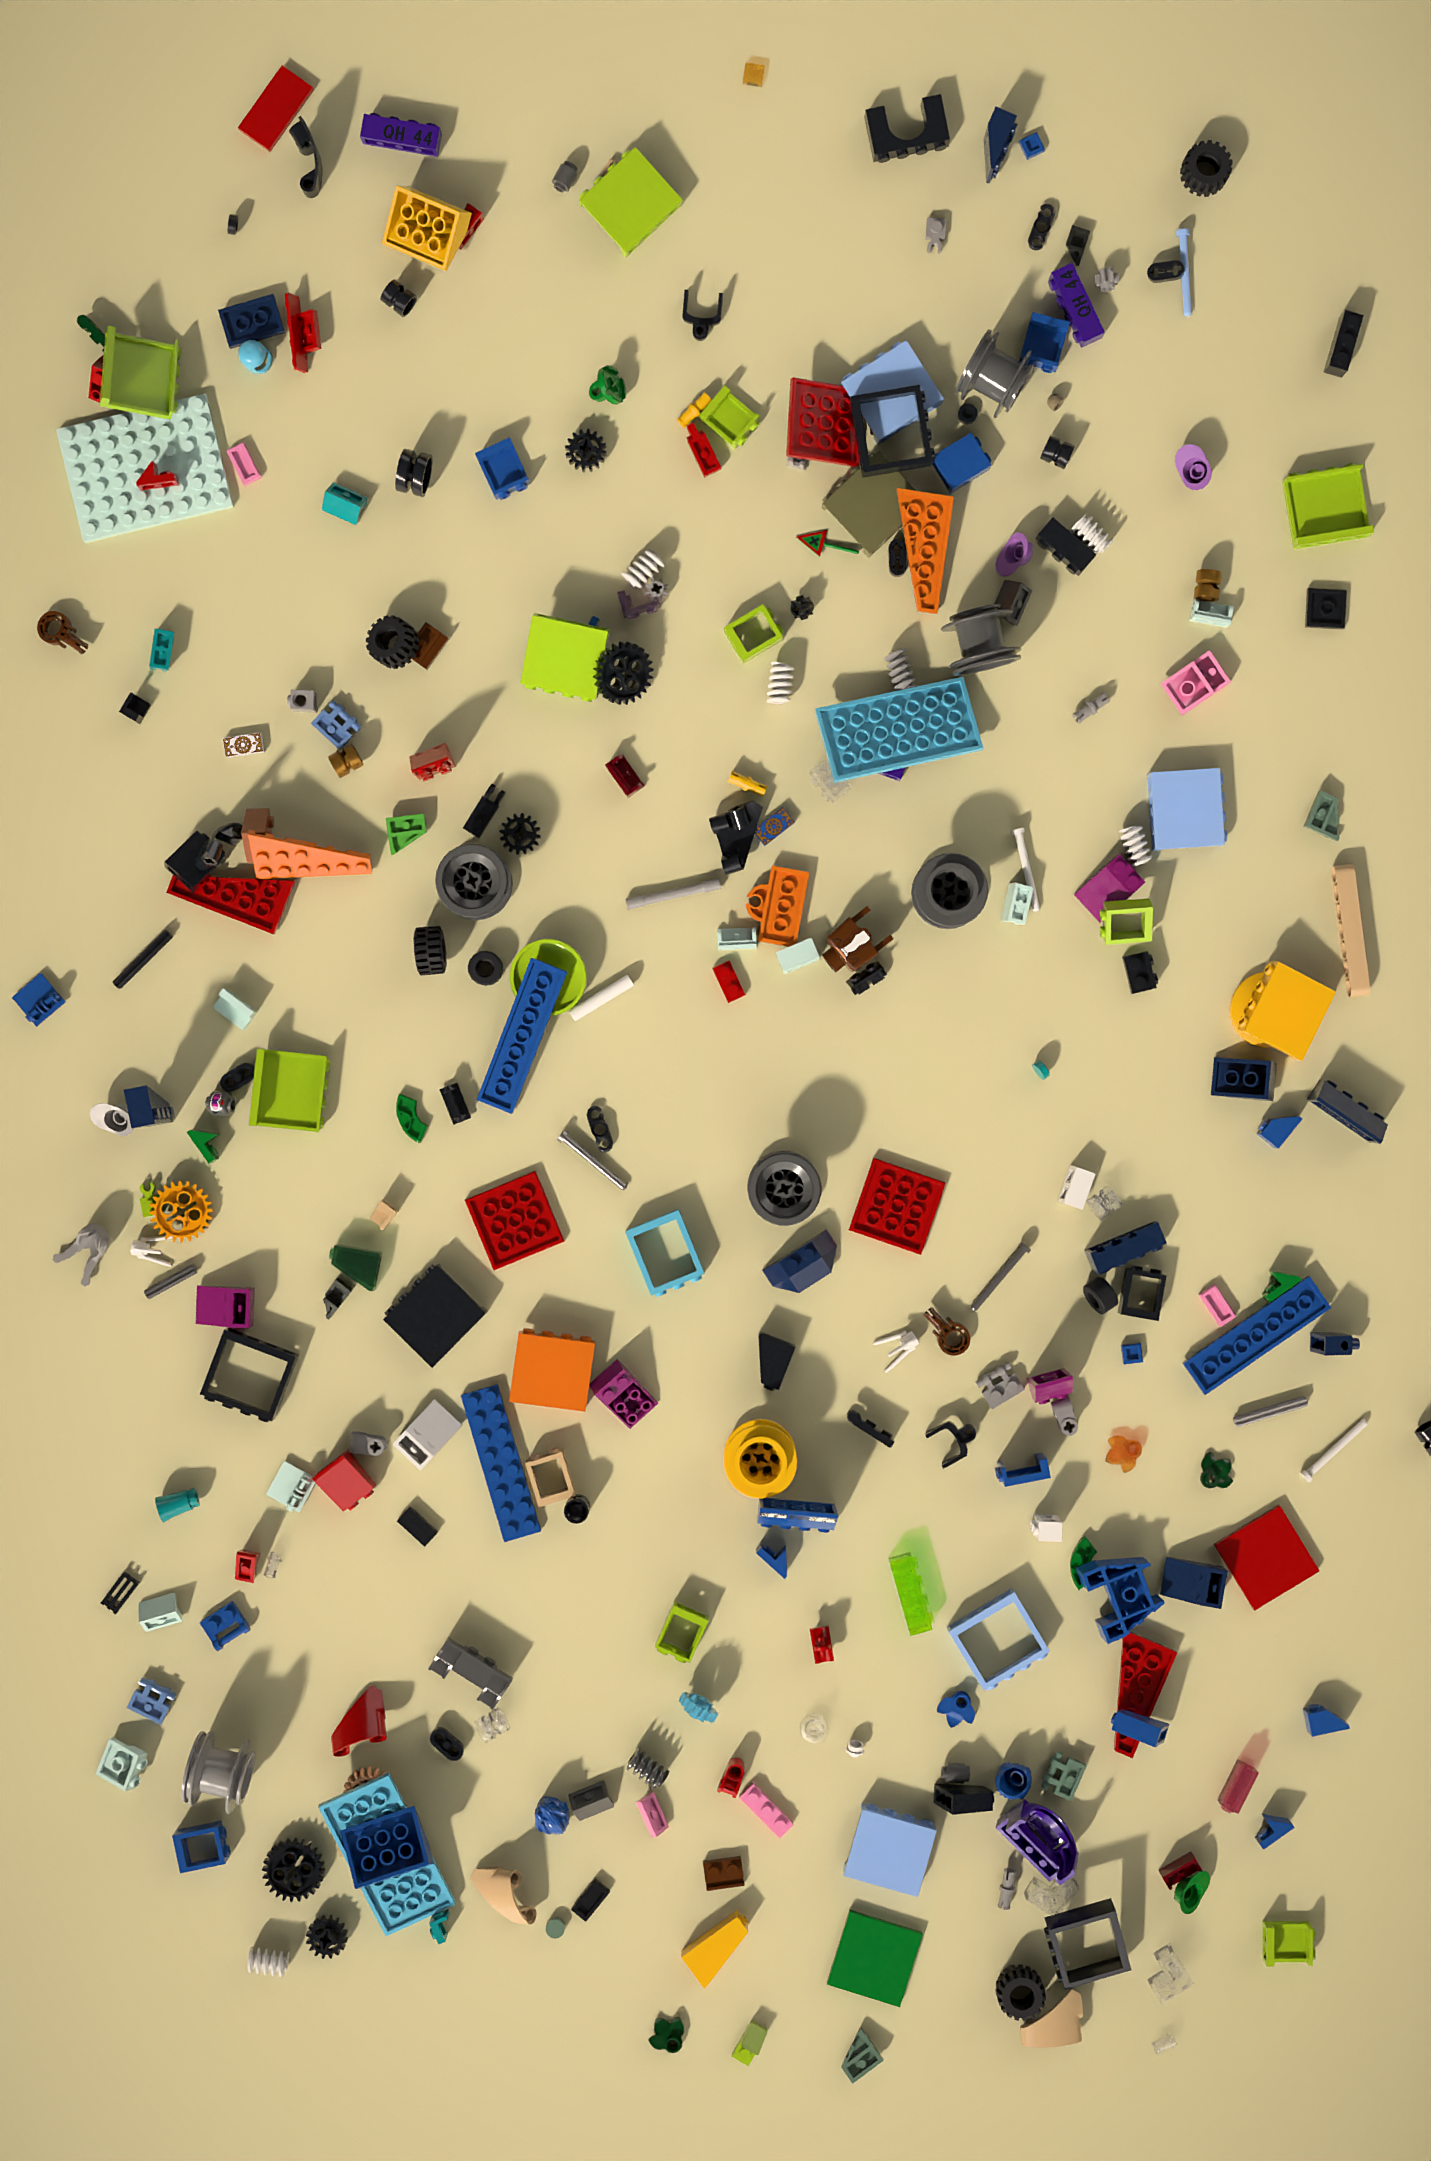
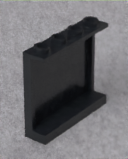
M432 1264L425 1271L427 1275L422 1280L418 1278L411 1285L413 1289L409 1293L405 1291L398 1298L400 1303L396 1307L392 1305L384 1313L386 1317L383 1319L431 1368L488 1312L483 1306L481 1307L440 1267V1264L436 1266Z

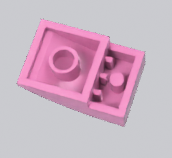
M1209 650L1162 682L1161 685L1181 715H1184L1227 686L1231 681Z

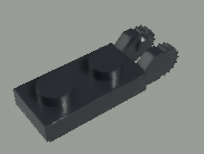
M494 784L489 786L485 795L481 797L463 826L464 830L479 839L500 807L499 804L506 793L501 790L495 802L489 800L496 787Z
M854 1410L847 1412V1419L853 1425L887 1447H892L894 1439H892L893 1435L885 1429L881 1432L875 1428L876 1424L869 1419L866 1421L862 1420L860 1413Z

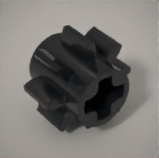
M801 595L797 596L796 600L791 601L790 611L795 616V619L805 620L808 619L809 615H813L814 604L810 597L804 598Z

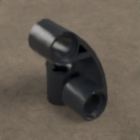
M299 116L300 121L290 128L289 133L302 155L309 156L314 153L315 169L301 178L300 187L306 197L315 198L318 196L322 184V162L313 137L304 119ZM308 184H313V186L310 189H306V186Z
M754 801L737 805L726 813L709 818L711 829L717 835L722 851L721 863L726 875L741 871L745 867L763 806Z
M229 823L219 827L198 851L194 861L196 867L200 870H208L211 866L217 865L223 845L215 841V838L230 845H236L242 840L241 831L243 825L240 823ZM232 831H235L238 836H235Z

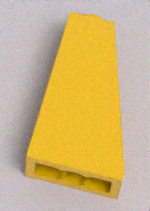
M737 1910L681 1950V1958L703 1988L708 1986L748 1933L749 1922L745 1915H740Z

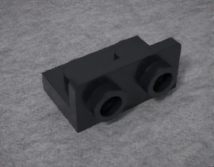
M1148 951L1122 957L1131 994L1157 988L1158 977L1156 973H1153L1152 965H1154V961Z

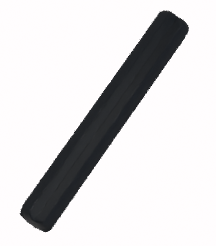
M164 930L113 980V984L118 989H121L172 939L171 933Z

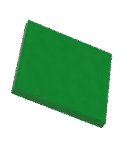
M849 1909L827 1979V1985L900 2007L923 1933Z

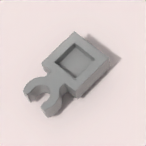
M927 218L925 240H931L927 247L928 253L931 252L932 246L938 248V254L941 253L942 244L939 240H945L946 219Z

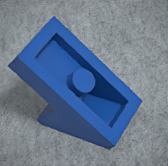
M760 1544L756 1549V1554L785 1579L787 1577L786 1546L774 1556L775 1552L766 1545L764 1547Z
M1262 1814L1270 1827L1260 1830L1255 1839L1264 1850L1295 1827L1288 1818Z

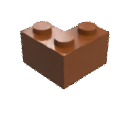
M269 808L246 809L241 835L247 863H253L248 830H253L255 834L260 835L272 834L271 828H274V816L270 815Z

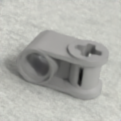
M1067 1397L1050 1402L1062 1433L1067 1436L1074 1435L1078 1430V1424L1070 1398ZM1066 1422L1073 1424L1072 1426H1070L1071 1430L1069 1431L1066 1428H1064L1066 1426Z
M351 1432L350 1453L378 1456L387 1448V1440L383 1436L367 1434L365 1432ZM375 1442H378V1446H381L379 1449H376V1445H373Z

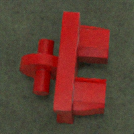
M829 1626L810 1628L815 1664L834 1661Z

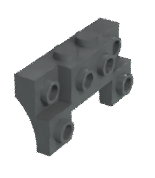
M449 1637L428 1668V1670H432L442 1676L443 1679L452 1670L482 1689L477 1701L483 1702L491 1707L490 1709L492 1710L513 1680L511 1676L497 1668L496 1662L492 1658L483 1657L476 1648L472 1646L467 1647L466 1645L464 1647Z

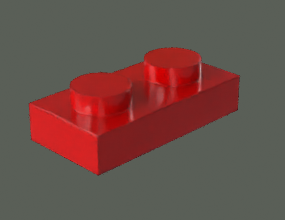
M730 960L712 968L728 1003L745 996Z

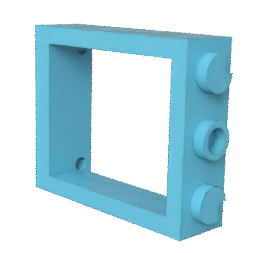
M679 1209L625 1231L651 1296L654 1294L656 1297L667 1293L666 1290L672 1287L674 1290L685 1286L684 1282L689 1280L692 1283L702 1279L701 1275L705 1274ZM676 1219L696 1271L654 1287L634 1236Z

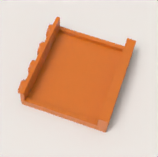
M523 1328V1331H519L509 1402L585 1412L595 1341L591 1340L592 1337L580 1336V1339L572 1338L573 1335L561 1333V1336L553 1335L554 1332L551 1331L534 1333V1330L529 1328Z

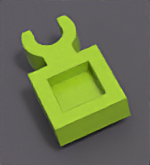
M154 1182L150 1183L151 1189L149 1191L145 1189V1184L140 1185V1191L145 1195V1198H140L143 1217L153 1216L149 1212L155 1208L151 1207L150 1204L156 1203L153 1196L160 1197V1195H154L156 1190Z

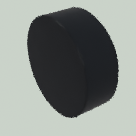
M230 214L227 231L228 234L235 235L238 229V216Z
M964 404L958 411V419L963 424H972L977 418V409L972 404Z

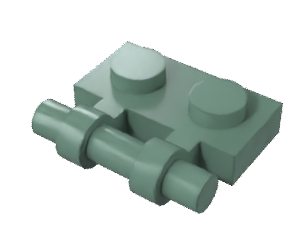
M1056 1751L1054 1757H1051L1049 1761L1050 1766L1047 1773H1044L1042 1777L1041 1787L1048 1790L1050 1784L1055 1785L1053 1789L1054 1794L1072 1801L1087 1766L1085 1763L1069 1756L1066 1762L1063 1763L1061 1762L1063 1754ZM1057 1768L1062 1770L1058 1779L1053 1777Z

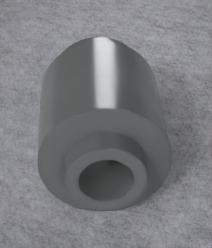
M564 161L552 179L553 187L559 192H568L577 176L578 168L573 163Z
M946 1762L945 1766L941 1768V1777L948 1783L964 1784V1782H969L970 1767L961 1763Z

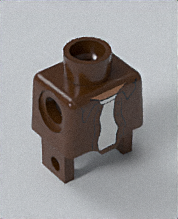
M868 906L854 917H848L826 938L830 948L822 954V957L835 973L844 966L850 972L856 971L878 956V951L893 940L892 936L889 935L873 947L871 933L867 928H860L855 924L871 911Z

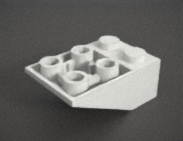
M434 1399L392 1445L421 1471L458 1431L462 1424Z

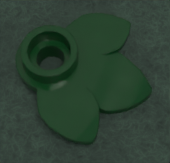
M1211 1452L1207 1453L1201 1462L1203 1472L1201 1473L1200 1481L1202 1485L1209 1489L1215 1487L1227 1488L1233 1482L1232 1478L1228 1475L1232 1468L1231 1460L1227 1458L1216 1460ZM1209 1475L1213 1477L1212 1482L1208 1480Z
M678 2017L674 2018L671 2023L663 2018L655 2019L654 2030L656 2034L648 2039L651 2046L657 2050L665 2049L669 2053L678 2052L682 2048L681 2037L684 2033L682 2021ZM675 2040L676 2044L671 2045L669 2042Z

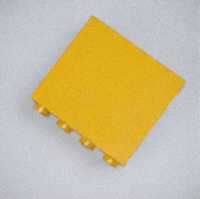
M1270 961L1264 968L1262 979L1255 987L1256 992L1253 998L1247 1003V1010L1240 1018L1237 1030L1245 1032L1288 1054V1057L1294 1060L1303 1061L1336 991L1278 961Z

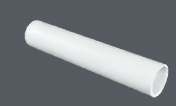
M627 974L572 1007L569 1012L573 1019L577 1021L630 989L634 984Z

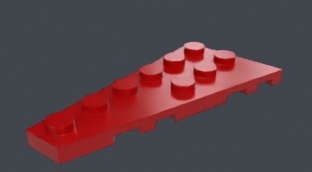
M173 875L166 893L275 935L295 881L206 877L199 884V888L193 893Z
M1133 1632L1122 1638L1117 1711L1124 1709L1150 1717L1173 1665L1177 1651ZM1115 1731L1114 1750L1133 1759L1140 1741Z

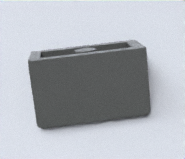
M1004 580L994 604L1001 605L999 610L1011 609L1013 613L1003 619L1011 625L1018 626L1032 590L1022 582Z
M604 1780L568 1794L572 1812L579 1821L614 1807Z

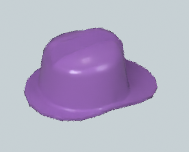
M1193 444L1182 446L1175 455V465L1185 486L1191 490L1203 489L1211 480V466L1200 447Z
M1013 534L999 553L995 564L999 575L1009 576L1019 566L1025 565L1031 560L1033 544L1028 542L1024 534Z

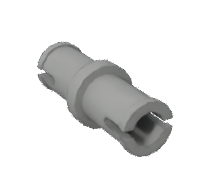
M1102 692L1092 701L1088 700L1085 706L1072 714L1073 718L1076 717L1075 721L1080 724L1090 715H1095L1097 710L1110 702L1109 697L1105 698L1108 695Z
M1012 1868L1004 1869L1003 1881L999 1887L1001 1892L998 1907L1001 1909L1003 1906V1910L1010 1909L1011 1897L1015 1891L1013 1886L1016 1870L1013 1869L1011 1872Z

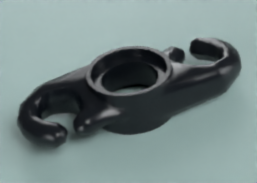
M1050 204L1040 206L1041 210L1049 209L1051 213L1049 216H1044L1042 211L1038 212V217L1033 224L1028 238V244L1032 250L1036 251L1043 248L1042 244L1035 246L1033 239L1039 238L1041 243H1044L1045 237L1050 231L1055 217V209ZM1040 222L1045 223L1047 230L1040 232L1037 230L1036 225Z
M592 1106L587 1111V1120L591 1132L596 1139V1144L600 1145L602 1140L608 1141L609 1144L606 1148L598 1147L599 1151L606 1153L612 1149L613 1139L609 1127L604 1120V1115L600 1113L598 1118L591 1116L593 1111L601 1112L602 1109L599 1106ZM599 1123L605 1126V1132L602 1135H598L594 1131L595 1126Z

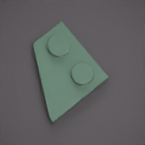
M1318 791L1303 827L1331 840L1339 841V835H1337V823H1339V815L1337 814L1338 798L1323 791Z
M862 2027L858 2030L841 2065V2068L852 2084L884 2060Z

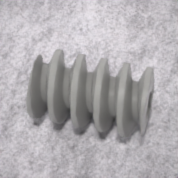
M907 648L894 651L885 657L886 662H891L887 665V669H893L889 676L895 677L891 680V683L897 684L893 688L894 691L918 686L912 685L916 677H909L914 671L907 670L912 665L911 663H905V660L909 658V655H903Z

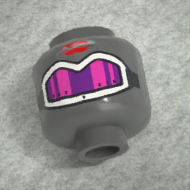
M213 1091L206 1098L205 1105L212 1115L228 1116L235 1110L236 1099L230 1092Z

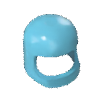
M256 340L245 341L238 350L240 362L248 371L262 374L271 368L272 354L260 342ZM267 352L268 362L266 366L261 370H256L255 368L264 362Z

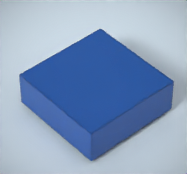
M1037 132L1019 140L1027 160L1045 151Z
M1140 1342L1121 1345L1124 1365L1143 1362Z

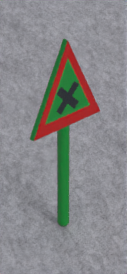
M827 530L796 536L798 540L819 557L821 556L823 546L854 554L859 553L858 550L825 543Z

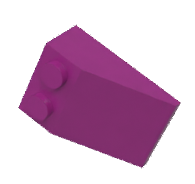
M1118 854L1082 886L1074 896L1100 923V909H1103V902L1127 900L1145 881Z
M1064 1368L1027 1378L1032 1399L1035 1403L1046 1404L1052 1398L1064 1399L1068 1397V1394L1073 1393V1376Z

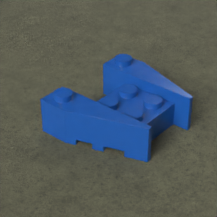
M1144 1557L1093 1560L1076 1567L1081 1584L1088 1592L1101 1586L1105 1587L1113 1612L1095 1619L1101 1637L1107 1644L1126 1637L1131 1633L1130 1630L1144 1621V1618L1165 1604L1160 1596L1157 1594L1151 1596L1142 1569L1151 1566V1564Z

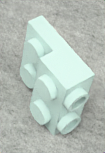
M109 1738L96 1775L124 1791L132 1790L141 1781L139 1774L148 1763L146 1759L148 1753L134 1745L128 1746L115 1738Z

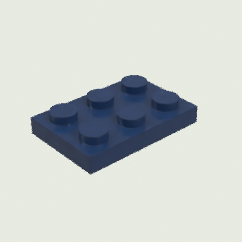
M274 294L218 310L230 349L240 347L241 344L248 340L260 341L285 333Z

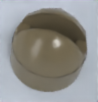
M1052 394L1047 400L1048 406L1053 411L1058 410L1064 402V399L1058 394Z

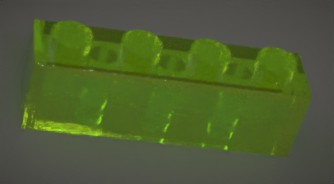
M908 1552L888 1558L910 1636L933 1630L931 1626L934 1623L932 1612H927L926 1605H929L926 1593L922 1594L921 1587L924 1586L921 1575L917 1576L916 1568H919L916 1556L912 1557L911 1553Z

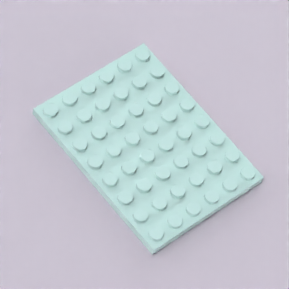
M206 394L176 400L177 411L172 414L170 420L126 412L56 429L83 542L88 543L234 507ZM154 461L158 468V475L164 471H171L178 477L179 485L141 491L137 487L136 481L150 462Z

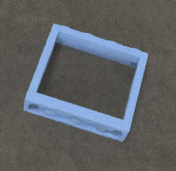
M1012 1588L947 1627L948 1632L984 1691L997 1687L998 1682L1003 1679H1011L1015 1672L1020 1669L1023 1671L1029 1668L1032 1662L1044 1659L1047 1653L1050 1652ZM1014 1602L1040 1647L984 1680L958 1635Z

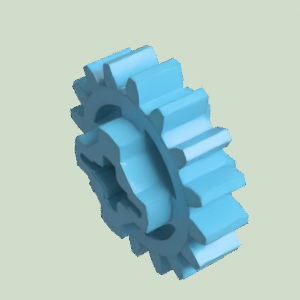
M683 1692L679 1698V1702L685 1707L684 1710L692 1718L698 1719L701 1722H704V1720L709 1721L710 1723H714L718 1712L712 1708L713 1704L704 1696Z

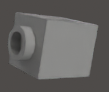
M291 689V695L287 697V704L293 712L316 713L317 693L314 690ZM306 697V703L299 706L297 703L298 699Z

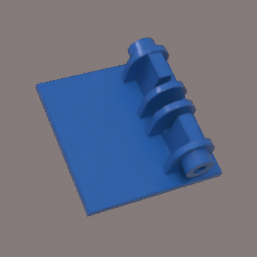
M42 973L12 997L26 1014L25 1018L29 1022L32 1021L36 1027L66 1002Z

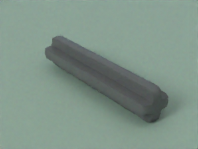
M194 1264L187 1266L144 1290L147 1299L157 1296L195 1275L198 1272Z

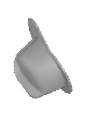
M99 1103L90 1110L92 1122L101 1129L120 1136H127L134 1129L131 1128L128 1109L125 1105L113 1106Z

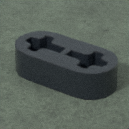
M1178 260L1159 262L1149 266L1147 275L1148 279L1153 283L1175 281L1183 277L1185 269L1182 262ZM1174 266H1177L1178 269H1181L1178 271L1177 275H1174L1173 272L1167 271L1173 270ZM1154 269H1158L1159 272L1165 271V273H1159L1157 278H1154V275L1151 274L1154 272Z
M894 539L888 547L889 572L894 577L904 575L907 567L906 545L900 539ZM895 544L902 548L899 551V556H896V551L892 550ZM896 560H899V566L903 567V569H900V572H896V569L892 568L895 567Z

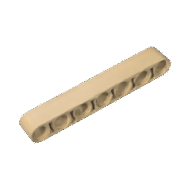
M1353 864L1332 866L1331 874L1347 994L1349 997L1369 995L1370 981L1355 868Z

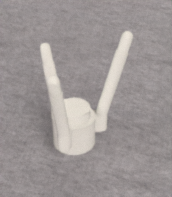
M166 1235L149 1238L140 1237V1240H133L131 1244L132 1255L169 1267L172 1266L169 1262L148 1256L149 1253L161 1254L162 1251L150 1249V1244L147 1242L166 1240Z
M903 1331L900 1334L874 1341V1345L902 1338L899 1340L901 1345L888 1353V1356L891 1357L902 1349L906 1351L884 1370L885 1373L889 1372L905 1356L915 1350V1346L919 1345L912 1331L909 1333Z

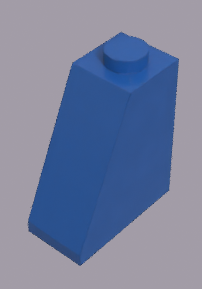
M1124 1709L1117 1711V1713L1114 1712L1111 1719L1113 1731L1155 1748L1164 1743L1170 1725L1166 1722Z

